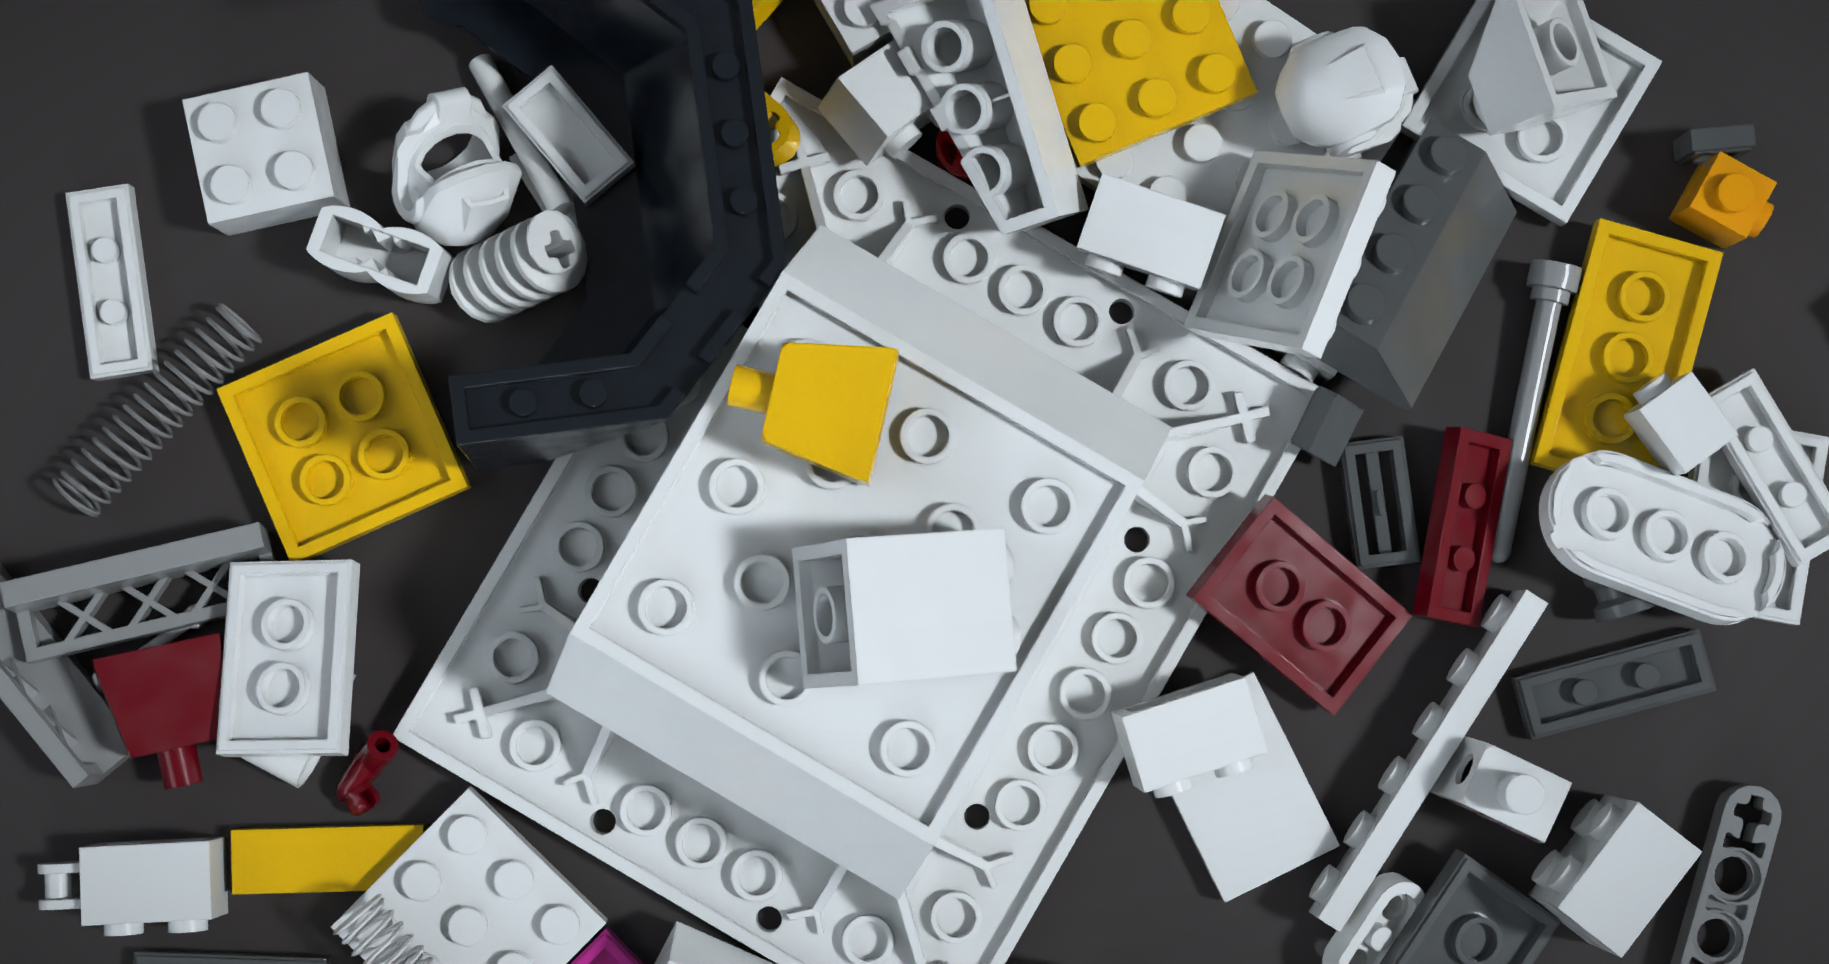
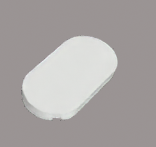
M1607 450L1587 453L1564 463L1553 472L1542 490L1539 502V522L1545 542L1562 565L1583 578L1714 625H1730L1754 617L1758 612L1763 611L1773 603L1782 589L1786 573V557L1780 539L1775 541L1772 532L1767 527L1771 522L1763 512L1739 497L1680 475L1675 476L1670 471L1630 456Z

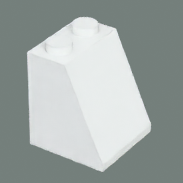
M1005 528L844 538L792 548L803 689L859 686L1017 671L1016 655L1020 648L1021 638L1019 625L1012 615L1010 583L1014 576V559L1010 548L1006 545Z

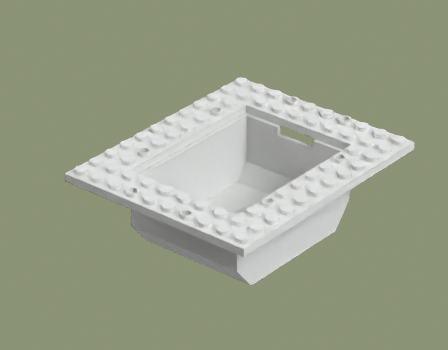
M781 77L770 96L786 109L799 127L801 136L799 148L794 156L786 163L775 166L788 265L756 306L760 310L749 329L741 325L668 420L555 459L393 735L401 743L777 964H1005L1124 757L1111 712L1159 697L1206 615V612L1188 598L1186 593L1264 494L1275 495L1300 451V448L1291 444V438L1316 388L1319 386L1248 345L1203 337L1183 327L1189 311L1123 273L1121 277H1116L1085 266L1084 263L1088 254L1075 250L1076 246L1041 226L1002 235L975 188L909 150L895 159L886 152L866 166L818 110L822 100ZM770 129L771 143L780 135L777 129ZM959 208L968 214L969 222L965 227L953 229L947 225L945 215L951 209ZM1116 302L1126 303L1132 310V319L1125 324L1114 322L1109 315V308L1112 304ZM787 342L898 349V365L870 486L855 483L764 445L761 441V435L766 414L727 405L730 383L736 364L776 373L782 344ZM1005 528L1006 545L1010 548L1014 559V576L1010 583L1012 615L1019 625L1021 638L1020 648L1016 655L1017 671L859 686L803 689L792 548L844 538ZM1131 528L1141 529L1147 536V545L1141 552L1130 551L1124 543V536ZM597 579L599 583L588 602H586L581 595V588L587 580ZM973 804H981L989 811L987 823L979 828L969 826L964 820L966 809ZM599 809H607L615 816V827L609 833L600 832L594 826L593 818ZM767 906L776 908L782 917L780 926L771 930L763 928L758 921L760 909Z

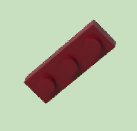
M1446 427L1412 615L1479 628L1512 439L1464 427Z

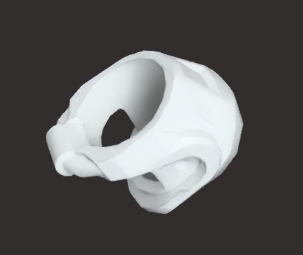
M1350 27L1336 33L1326 31L1316 34L1292 47L1288 54V60L1279 74L1275 95L1280 114L1297 140L1312 146L1326 148L1329 156L1346 158L1390 142L1399 133L1401 123L1412 111L1413 95L1419 89L1405 57L1398 56L1387 38L1366 27Z
M465 87L428 94L427 102L416 110L410 120L403 123L396 134L392 157V196L398 213L405 221L412 223L417 231L444 246H468L490 238L507 218L522 176L517 163L500 159L498 123L495 117L485 110L481 100L470 95ZM455 134H472L467 148L455 159L428 172L423 170L421 163L426 153L439 141Z

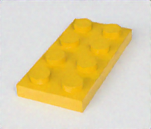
M1602 218L1594 222L1582 265L1577 295H1574L1532 448L1530 465L1555 471L1573 458L1599 450L1618 452L1661 468L1622 415L1639 404L1633 393L1656 376L1666 372L1672 380L1675 377L1692 372L1723 252Z

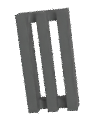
M1403 436L1347 443L1339 459L1353 565L1362 570L1421 562ZM1383 451L1389 452L1402 551L1392 552L1378 456V452ZM1360 454L1364 456L1377 548L1376 555H1369L1355 459V455Z

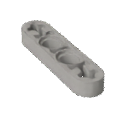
M1737 784L1728 787L1720 794L1715 804L1671 964H1690L1691 958L1702 964L1742 963L1781 824V807L1771 791L1761 786ZM1751 796L1754 797L1753 807L1762 811V818L1759 823L1748 822L1742 841L1755 843L1753 853L1744 848L1723 845L1726 835L1737 839L1740 838L1743 819L1734 815V808L1737 803L1748 804ZM1732 856L1740 859L1745 865L1747 877L1743 887L1738 891L1725 893L1716 884L1714 878L1715 869L1723 859ZM1720 919L1728 928L1730 934L1729 942L1722 952L1715 955H1707L1698 945V930L1707 920Z

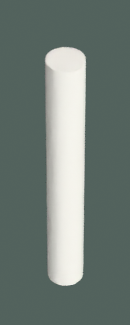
M481 54L475 57L469 63V69L546 209L559 211L567 215L574 205L554 168L503 108V105L513 95L493 58L489 54Z

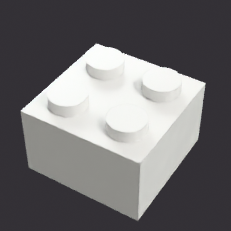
M304 72L182 100L206 217L210 226L227 236L316 217L319 216L321 207L339 205L350 207L326 90L310 73Z
M1604 795L1600 802L1596 799L1590 800L1576 815L1571 824V829L1575 834L1561 852L1557 850L1551 851L1540 862L1532 875V880L1536 885L1528 896L1561 920L1563 924L1589 944L1622 958L1701 855L1702 851L1639 802Z

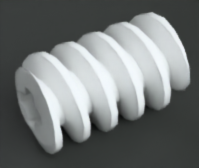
M545 210L458 253L450 265L448 279L451 294L459 307L472 318L485 323L500 322L577 286L585 275L588 260L586 244L579 228L568 216L559 211Z

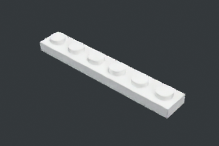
M1527 589L1512 591L1509 597L1500 594L1494 600L1481 621V626L1487 631L1474 651L1466 648L1452 665L1446 680L1453 685L1440 706L1435 702H1431L1416 722L1412 734L1419 739L1407 758L1403 759L1397 756L1384 772L1378 784V788L1384 794L1371 814L1363 810L1348 829L1343 842L1350 847L1337 868L1330 864L1327 865L1316 879L1309 893V897L1315 900L1309 910L1312 915L1338 932H1341L1549 603Z

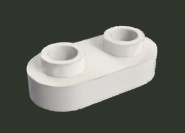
M1388 872L1375 877L1341 932L1336 931L1327 944L1322 964H1380L1425 896L1423 890L1398 873Z

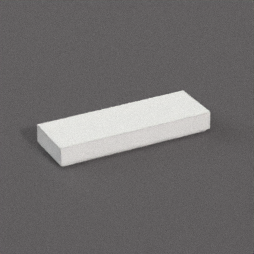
M121 184L65 193L90 379L103 381L153 373V371L159 372L134 187L130 184Z
M1754 368L1749 369L1708 393L1739 434L1724 445L1721 450L1754 505L1771 522L1768 528L1776 540L1780 539L1789 563L1792 567H1799L1829 549V491Z

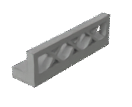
M256 522L0 582V589L4 608L15 612L17 615L26 663L35 664L226 618L227 602L212 606L208 605L216 593L227 599L228 591L221 588V585L229 575L230 562H248L260 559V561L276 560L269 530L261 523ZM220 568L212 581L198 574ZM189 576L207 587L191 611L176 614L158 603V600L172 579ZM156 583L148 596L135 589ZM126 591L143 602L128 626L112 629L94 618L107 596L112 593ZM91 599L84 611L71 604ZM61 606L79 617L64 641L41 646L34 612ZM153 608L166 616L145 621ZM89 624L103 631L82 636Z
M0 563V582L13 580ZM0 589V698L73 788L96 785L130 758L103 693L95 688L92 682V675L75 654L35 664L26 663L17 615L15 612L4 608ZM40 611L34 612L41 646L63 641Z

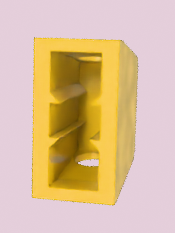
M783 343L776 373L736 364L730 383L727 405L766 414L761 435V441L764 445L855 483L870 486L898 365L899 350L873 346Z

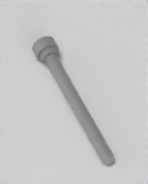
M1532 259L1530 263L1526 286L1532 288L1530 299L1536 301L1508 435V439L1513 441L1491 561L1494 563L1505 562L1511 554L1561 306H1568L1570 295H1577L1582 268L1572 264L1544 259Z

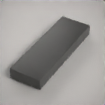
M1690 629L1510 678L1528 740L1542 738L1717 691L1700 629Z

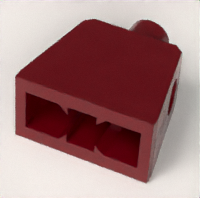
M219 633L91 660L94 673L128 756L135 758L157 753L164 790L204 781L196 744L217 739L222 675Z

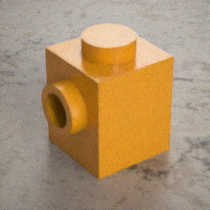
M1720 151L1697 166L1669 220L1724 250L1746 239L1748 236L1755 238L1762 231L1774 210V205L1767 202L1777 182Z

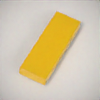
M427 823L231 830L232 895L367 891L427 830Z

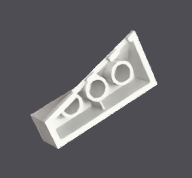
M882 0L869 5L880 25H887L901 49L897 52L909 75H916L934 106L930 109L941 131H948L963 157L960 162L1002 235L1033 229L1089 210L1025 0Z

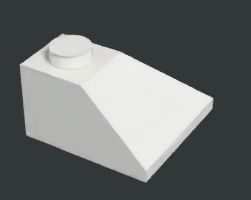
M1495 0L1468 75L1474 91L1473 103L1476 113L1481 121L1486 124L1490 136L1522 131L1618 97L1583 0Z

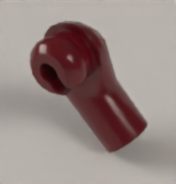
M386 730L374 731L367 737L336 785L338 801H344L349 813L352 815H363L380 802L381 794L372 783L380 776L398 751L396 737Z

